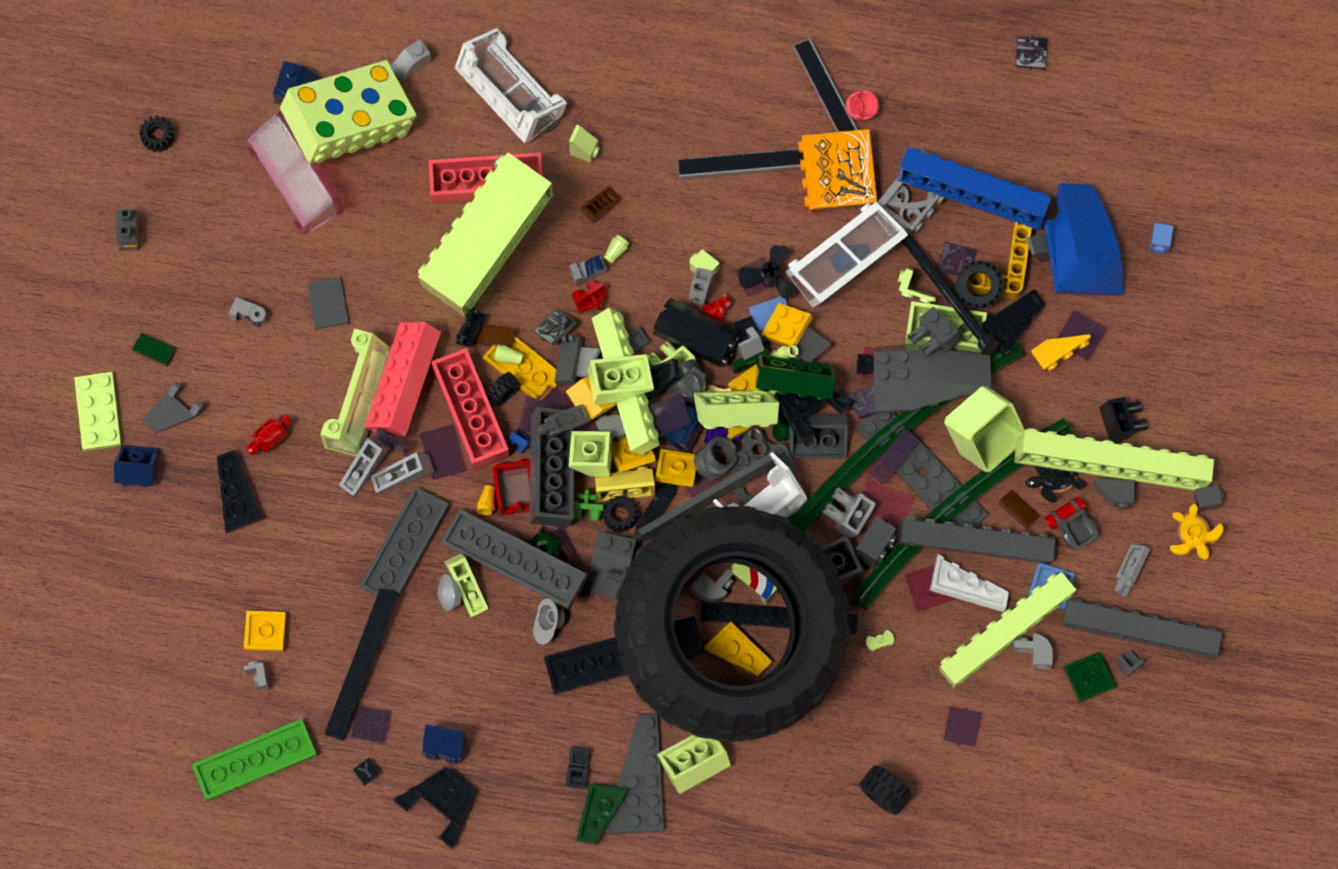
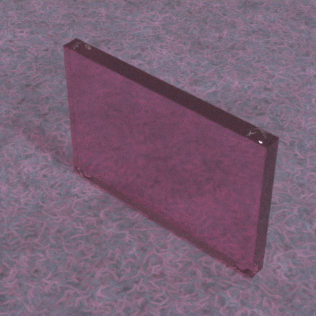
M869 479L862 492L864 496L876 504L869 516L879 517L898 528L900 521L906 519L915 498L912 495Z

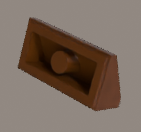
M1012 490L999 500V505L1026 530L1040 517Z

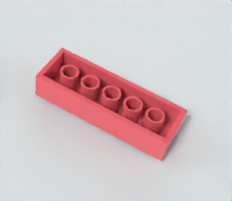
M541 152L511 154L543 176ZM501 155L428 160L432 203L473 201L475 191L479 186H484L488 173L491 170L495 171L494 163Z
M426 322L399 324L367 416L365 428L381 436L379 431L381 429L391 436L406 437L441 334L439 330Z
M467 348L431 361L433 372L473 470L509 457L508 447Z

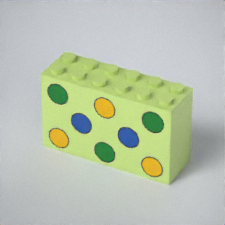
M387 60L289 88L280 106V110L309 164L321 163L331 157L338 158L344 153H354L358 149L370 148L377 143H387L397 137L399 139L403 138L408 134L417 116Z

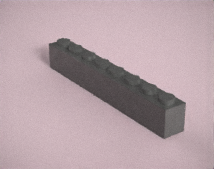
M907 516L906 519L900 521L897 544L1050 564L1054 558L1055 539L1049 538L1050 535L1038 534L1037 537L1031 536L1030 532L1014 534L1009 529H1000L999 532L993 531L992 527L983 526L981 529H977L971 524L955 526L954 522L945 521L944 524H939L933 519H925L924 522L917 521V517Z
M1080 599L1068 600L1062 627L1214 660L1218 656L1222 633L1217 632L1218 630L1208 627L1202 629L1192 623L1187 625L1179 624L1177 620L1168 619V621H1165L1155 615L1142 616L1141 613L1136 611L1123 612L1122 609L1117 607H1110L1109 609L1102 607L1099 603H1083Z

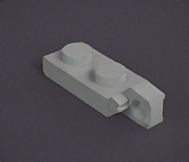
M1130 545L1116 575L1118 580L1114 591L1120 596L1127 597L1131 587L1134 585L1150 551L1147 546Z

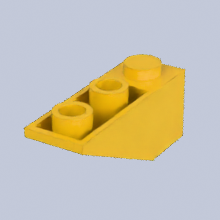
M1088 334L1045 340L1032 349L1031 354L1043 371L1047 369L1051 371L1058 366L1057 362L1063 358L1066 361L1074 355L1073 351L1078 348L1082 350L1088 346L1091 336Z

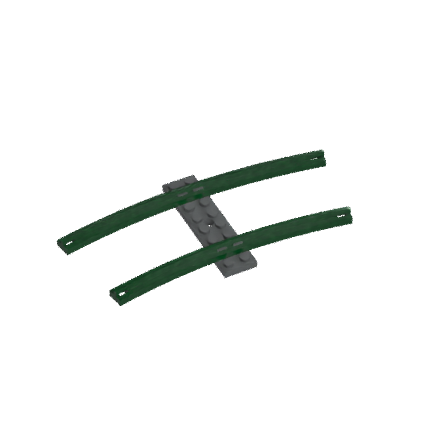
M1014 342L1003 356L998 349L987 354L991 357V375L1023 357L1024 354L1020 350L1019 343ZM951 401L939 402L938 405L932 407L930 405L921 407V410L902 412L898 416L894 412L873 413L856 428L867 442L850 456L812 494L789 521L806 533L823 514L827 504H832L836 500L832 498L835 490L840 487L845 491L878 458L882 457L931 510L922 521L925 522V519H933L939 524H944L945 521L954 522L955 526L971 524L975 528L988 517V514L978 505L976 500L1026 464L1014 463V451L991 472L982 470L961 486L911 432ZM1064 418L1040 431L1042 433L1052 431L1058 434L1065 430L1061 434L1062 436L1067 434L1073 435L1069 428L1070 424L1066 423ZM921 469L925 471L923 476L918 474V471ZM897 544L851 596L850 600L866 611L884 588L922 547ZM869 594L870 596L866 599L865 602H863L865 597Z

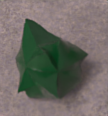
M542 525L540 531L535 534L528 544L557 558L561 540L553 537L551 533H546Z

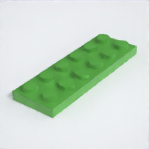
M300 719L193 763L192 767L205 800L209 801L316 757L317 754L304 722Z

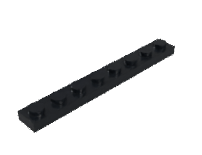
M703 601L701 617L703 622L728 624L731 621L733 624L790 629L787 608ZM848 613L850 634L856 635L858 614Z

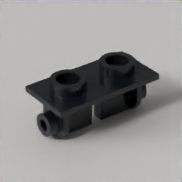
M475 307L468 310L469 313L465 319V324L462 325L459 333L456 335L455 343L471 348L487 317V314L480 313L479 309Z

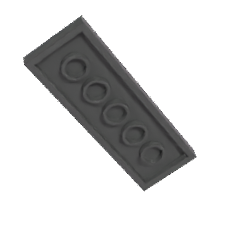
M414 487L359 587L375 596L378 595L380 588L400 595L448 509L449 503Z

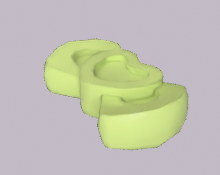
M886 630L883 635H877L876 638L872 636L866 638V647L872 652L881 647L894 644V635L889 630Z

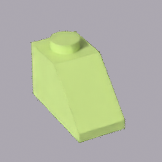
M576 125L569 140L570 155L591 163L593 157L596 158L600 150L598 140L581 126Z

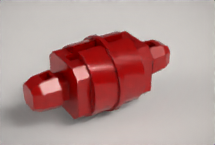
M285 414L278 421L272 417L261 424L251 435L254 442H251L246 447L247 452L251 456L257 454L260 449L267 453L279 445V442L288 435L284 428H287L292 423V419Z

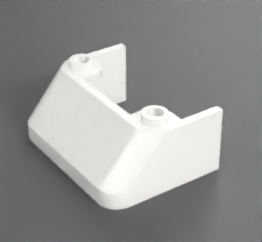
M772 452L769 455L776 466L769 471L767 476L770 485L744 506L754 507L756 510L777 514L789 519L807 501V496L790 469ZM717 499L713 500L716 507H723ZM736 503L728 505L730 507H739Z

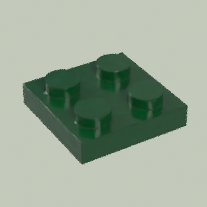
M1100 652L1063 667L1079 703L1116 688Z

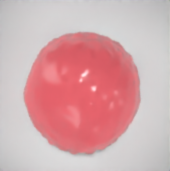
M870 91L855 92L846 100L847 112L856 120L870 119L878 112V99Z

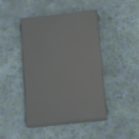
M341 277L307 283L316 330L349 324Z

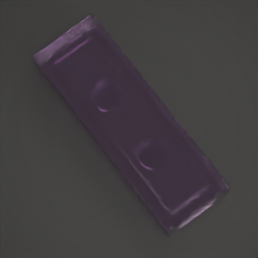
M903 429L868 473L883 485L919 440L909 431Z

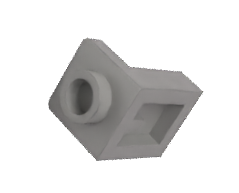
M253 661L244 666L246 674L257 673L254 674V681L256 686L259 685L261 691L269 689L266 668L263 662Z

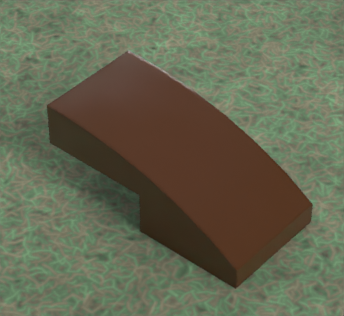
M482 325L474 344L487 347L504 344L511 348L515 329Z

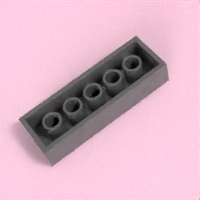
M537 407L531 414L529 523L567 527L573 521L574 469L569 467L571 433L574 429L553 436L550 435V432L539 436L536 430L539 428V425L545 423L544 420L550 415L564 410Z

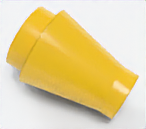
M484 486V490L476 505L479 514L489 516L495 511V487Z

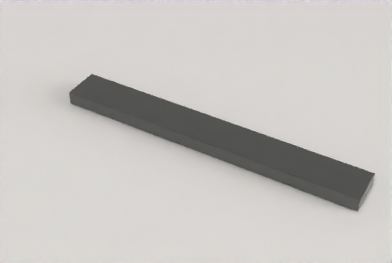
M767 454L639 529L643 541L646 542L654 537L659 531L677 519L701 510L713 503V500H718L776 466L773 459Z

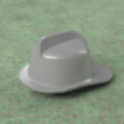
M548 598L540 602L533 627L534 638L536 642L542 645L549 643L554 636L555 630L561 628L565 622L564 607L555 604Z

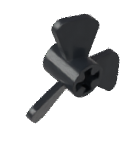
M772 246L770 249V260L762 266V270L747 267L740 268L738 272L740 286L743 289H747L762 282L767 288L776 287L783 299H789L796 295L797 289L780 277V264L789 253L788 247Z

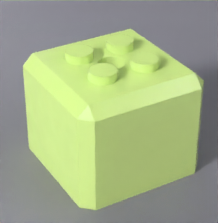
M981 386L945 417L944 422L959 454L985 472H991L1015 451L1016 440L1025 430L1013 404L987 386Z

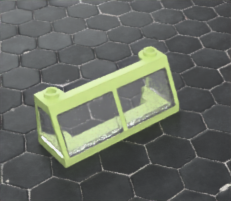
M354 329L351 342L359 356L339 419L327 420L320 434L325 449L355 457L368 438L370 430L364 426L391 350L388 345L373 333Z

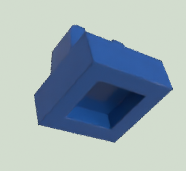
M517 429L509 436L510 442L508 446L513 448L515 443L518 444L519 450L517 453L520 454L530 446L531 437Z

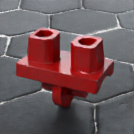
M592 280L587 284L588 290L582 293L581 290H576L572 293L573 301L579 314L593 307L597 311L601 309L600 303L608 297L605 285L602 282L598 283Z

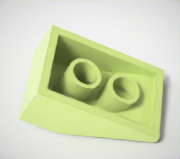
M647 354L590 360L587 371L594 405L615 403L654 390Z

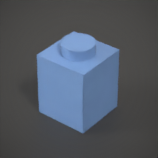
M1154 223L1149 250L1157 254L1168 253L1173 232L1172 225Z

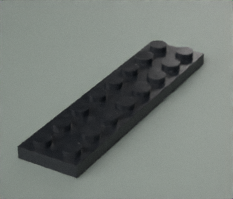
M691 616L674 621L675 636L685 658L689 659L704 655L705 651L695 617ZM614 637L544 656L553 694L557 695L626 676L627 673L623 670L619 659L620 653L617 646V638Z

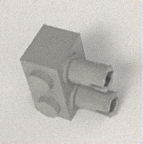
M838 487L832 498L843 504L845 510L841 512L831 503H828L823 510V514L836 522L835 530L851 539L858 536L876 504L861 493L850 496Z

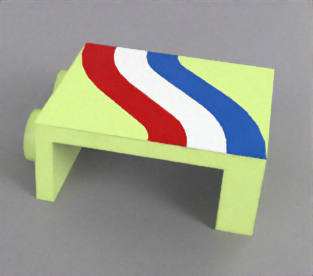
M735 563L731 566L734 578L737 576L760 595L761 601L765 605L778 593L777 588L772 582L758 571Z

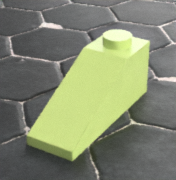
M461 553L444 561L450 576L455 580L459 588L461 598L470 617L488 610V606L465 556Z

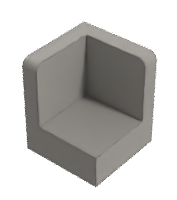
M753 327L746 329L749 339L739 343L737 351L744 360L764 351L760 336Z

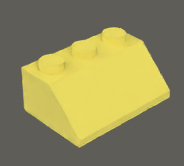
M640 467L635 471L627 470L620 473L617 471V473H610V477H595L597 502H606L611 498L614 499L615 496H625L626 499L655 495L653 471L647 467Z

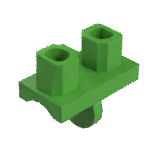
M586 488L585 494H577V499H583L584 502L573 501L574 519H581L582 509H590L589 520L599 521L604 504L589 502V500L596 501L597 495L589 494L590 489Z

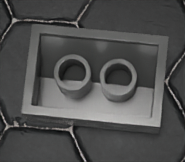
M811 414L804 421L815 430V433L802 444L799 443L789 425V454L792 459H847L848 424L846 414Z

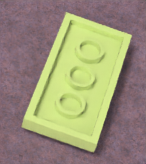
M113 372L74 377L82 450L91 451L121 446Z

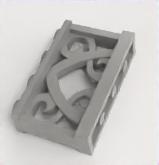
M897 178L877 203L912 236L914 232L918 233L922 229L923 221L933 215L935 206L937 204L941 205L945 198L939 195L934 197L933 193L927 192L926 200L908 203L909 192L905 187L906 184L899 182ZM902 193L905 195L904 202H901L903 198L897 197L898 194ZM889 206L895 209H899V216L887 207ZM904 210H908L907 216L909 219L911 214H915V221L906 222L903 218Z

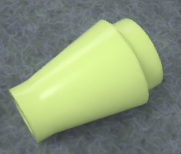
M616 235L615 238H612L603 258L613 264L628 249L629 242Z
M504 344L497 345L494 359L501 363L520 365L523 354Z

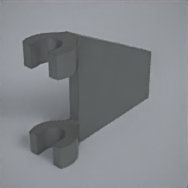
M175 381L169 391L142 421L158 433L197 417L206 407L200 401H196L190 411L183 406L175 397L184 388Z

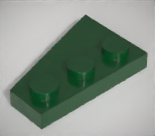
M590 783L576 841L597 846L629 791Z

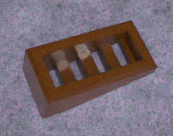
M608 186L581 207V212L595 224L622 199ZM608 193L614 198L613 201L606 196ZM602 198L608 203L607 205L601 201ZM596 203H599L603 208L600 209ZM593 207L597 213H594L591 208Z

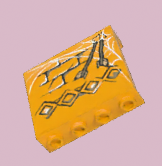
M869 129L802 135V141L798 142L799 153L803 152V160H800L801 171H805V178H802L803 189H807V196H804L805 208H809V213H812V210L860 206L867 203L872 205L877 202Z

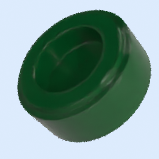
M784 422L773 425L772 435L777 442L786 441L789 437V428Z

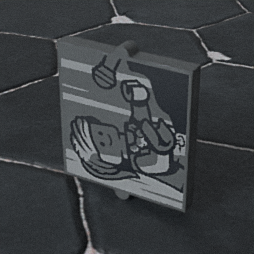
M556 309L533 331L542 341L545 340L553 346L576 325V322L567 313L564 314Z

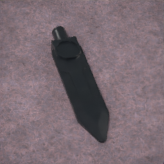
M663 483L660 485L635 527L634 539L636 540V545L643 541L639 529L661 517L675 495L677 489L675 484Z

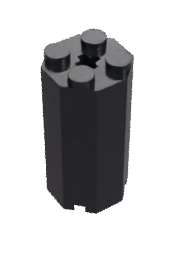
M670 298L665 303L664 308L666 309L660 312L653 328V335L678 347L684 346L690 353L720 368L725 367L728 360H731L735 353V350H733L735 344L737 345L742 335L738 333V330L673 298Z

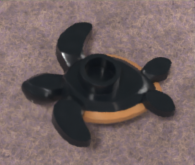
M1035 466V469L1040 476L1030 477L1025 482L1026 486L1030 489L1039 487L1041 495L1051 503L1057 502V497L1054 494L1067 492L1073 487L1077 489L1084 488V484L1076 477L1079 474L1077 472Z

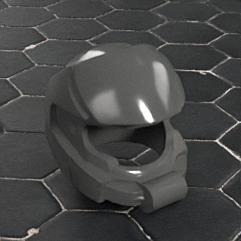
M715 437L696 452L693 458L696 471L701 476L708 478V480L720 477L737 461L735 449L737 446L730 438ZM712 446H720L725 450L727 454L725 465H723L719 454L712 449Z

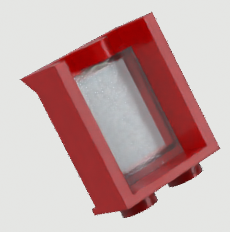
M520 459L516 460L515 463L507 464L501 462L497 463L496 466H492L499 516L530 512V460Z

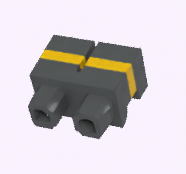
M136 209L117 210L116 242L119 243V250H138L139 215Z

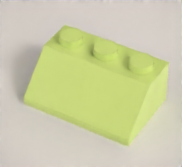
M693 735L657 754L670 781L679 794L731 766L727 753L719 741L703 739Z

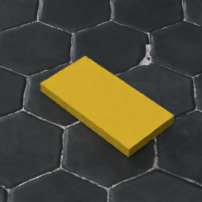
M515 335L511 348L523 354L520 365L501 363L495 360L494 356L497 346H492L482 357L483 360L500 374L511 372L521 382L519 389L540 406L558 387L554 382L556 368Z

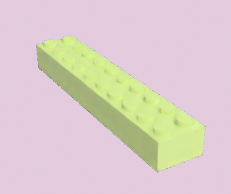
M1030 428L1024 430L1016 440L1014 463L1122 480H1135V482L1195 491V489L1207 487L1212 482L1214 459H1208L1205 455L1189 456L1186 452L1170 453V450L1167 449L1157 451L1152 450L1148 446L1138 448L1128 443L1119 445L1109 440L1100 442L1090 437L1081 439L1071 434L1062 436L1052 431L1042 433L1038 432L1037 429Z

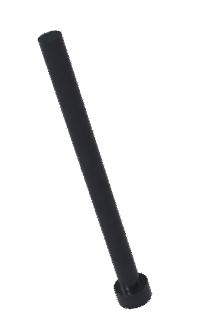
M908 234L901 242L979 341L977 344L978 348L984 355L995 351L999 345L997 339L992 334L985 332L913 237Z

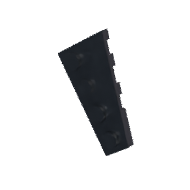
M1032 290L980 325L987 334H992L999 342L997 349L1003 356L1043 308L1045 303L1035 290Z
M670 359L650 368L654 390L644 393L648 401L680 378L678 360Z

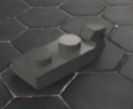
M583 404L550 415L544 420L545 423L539 425V428L536 430L539 436L549 432L551 436L558 435L589 424L590 419Z

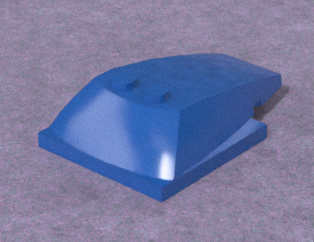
M1059 184L1057 189V209L1059 214L1056 216V220H1046L1044 222L1055 293L1121 296L1124 294L1120 250L1113 225L1093 185Z

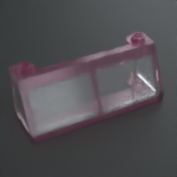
M281 111L246 138L248 143L246 148L251 156L255 155L263 165L294 214L295 220L293 222L298 230L302 229L304 234H307L344 212L337 192L319 164L316 162L308 163Z

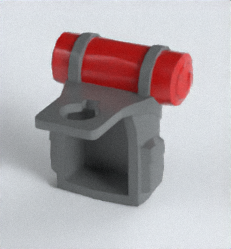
M1078 496L1045 516L1046 525L1052 530L1058 528L1062 532V538L1068 548L1074 551L1089 544L1099 536L1097 533L1099 530L1092 518L1089 519L1084 513L1086 510L1084 501Z

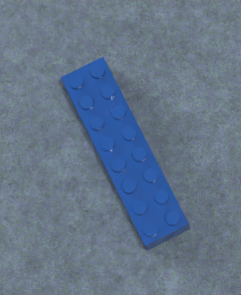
M907 147L899 169V182L1039 231L1051 197L1044 192H1035L1026 186L1012 184L1009 180L994 178L989 173H980L972 167L960 166L955 161L940 159L939 156L923 153L918 148L911 149Z

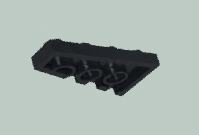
M235 450L217 456L225 533L228 534L261 521L262 518Z

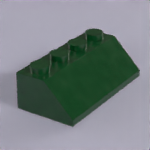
M758 354L755 385L760 391L770 392V390H773L783 395L793 393L803 398L813 396L818 400L832 399L836 380L834 365Z

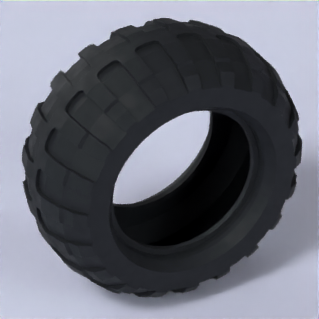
M718 506L706 508L681 517L659 531L645 544L631 562L618 591L614 633L617 638L622 668L626 671L631 683L635 687V692L643 702H646L665 722L691 733L693 736L717 741L740 742L759 739L787 729L804 718L823 701L843 667L842 662L850 640V629L848 628L849 602L847 594L844 593L838 578V570L810 534L804 533L783 516L756 510V508L749 506ZM717 563H735L752 568L772 582L785 602L790 625L786 650L774 670L764 679L753 685L731 686L715 682L699 673L681 652L674 631V609L682 587L691 575L702 567Z

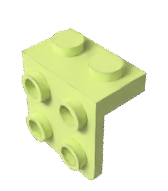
M906 266L905 270L901 269L898 282H901L899 291H902L901 295L912 298L914 295L920 297L919 301L928 304L931 301H936L935 295L908 287L913 268Z

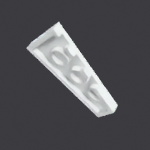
M937 555L930 591L998 611H1005L1008 591L987 580L983 581L977 578L976 574L968 573L960 569V566L952 562L951 564L944 560L943 556Z

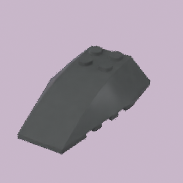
M905 344L875 347L874 392L876 413L921 410V407L930 405L932 407L946 400L954 401L957 400V397L971 396L981 386H987L991 389L990 355L949 350L944 353L938 348L926 357L920 351V347L923 345Z

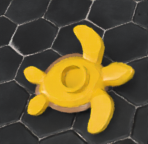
M1196 504L1191 505L1189 512H1186L1184 515L1180 512L1173 513V518L1179 522V538L1184 544L1171 545V552L1176 555H1187L1194 549L1197 550V554L1201 559L1208 560L1209 549L1206 545L1220 539L1224 532L1223 525L1218 524L1215 529L1210 531L1207 521L1197 515L1198 506Z

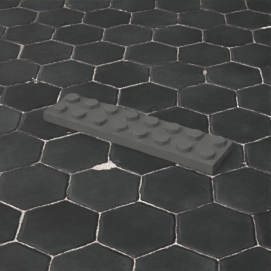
M461 509L457 512L441 541L447 547L462 553L569 610L589 576L577 568Z

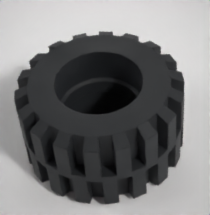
M970 262L957 275L955 282L956 292L966 305L973 308L989 307L1001 297L1004 290L1003 275L990 262ZM983 273L989 277L991 288L987 294L977 296L970 291L969 280L974 274Z
M873 765L859 783L861 790L871 801L893 815H898L912 798L909 788L899 778L878 765Z

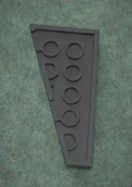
M657 714L637 715L617 787L628 790L629 793L606 829L605 835L664 831L660 760L657 756L659 754Z

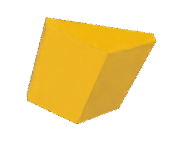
M589 376L581 379L566 391L575 406L583 404L590 421L617 406L616 402L594 405Z

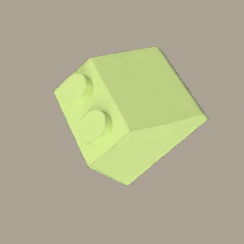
M572 431L569 467L590 477H610L612 455L610 432Z

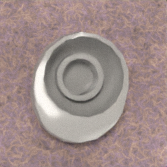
M449 574L442 575L437 590L438 600L445 611H451L461 604V594L455 580Z

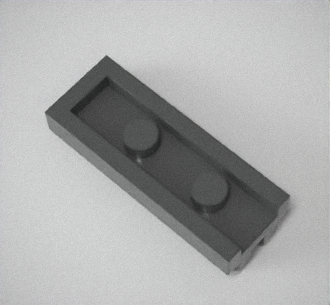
M570 334L569 336L564 335L562 337L554 380L557 386L575 384L582 346L580 336Z

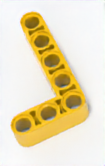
M1016 222L1014 223L1007 276H1002L1004 290L1000 297L1011 300L1019 298L1022 293L1029 250L1026 238L1031 237L1032 228ZM1022 233L1026 238L1021 239L1017 234ZM1021 251L1024 255L1017 256L1014 252ZM1017 268L1021 273L1016 274L1012 269ZM983 273L974 274L969 280V289L974 294L985 295L991 288V281ZM978 280L981 284L974 285L972 281ZM1016 286L1018 291H1012L1009 287Z

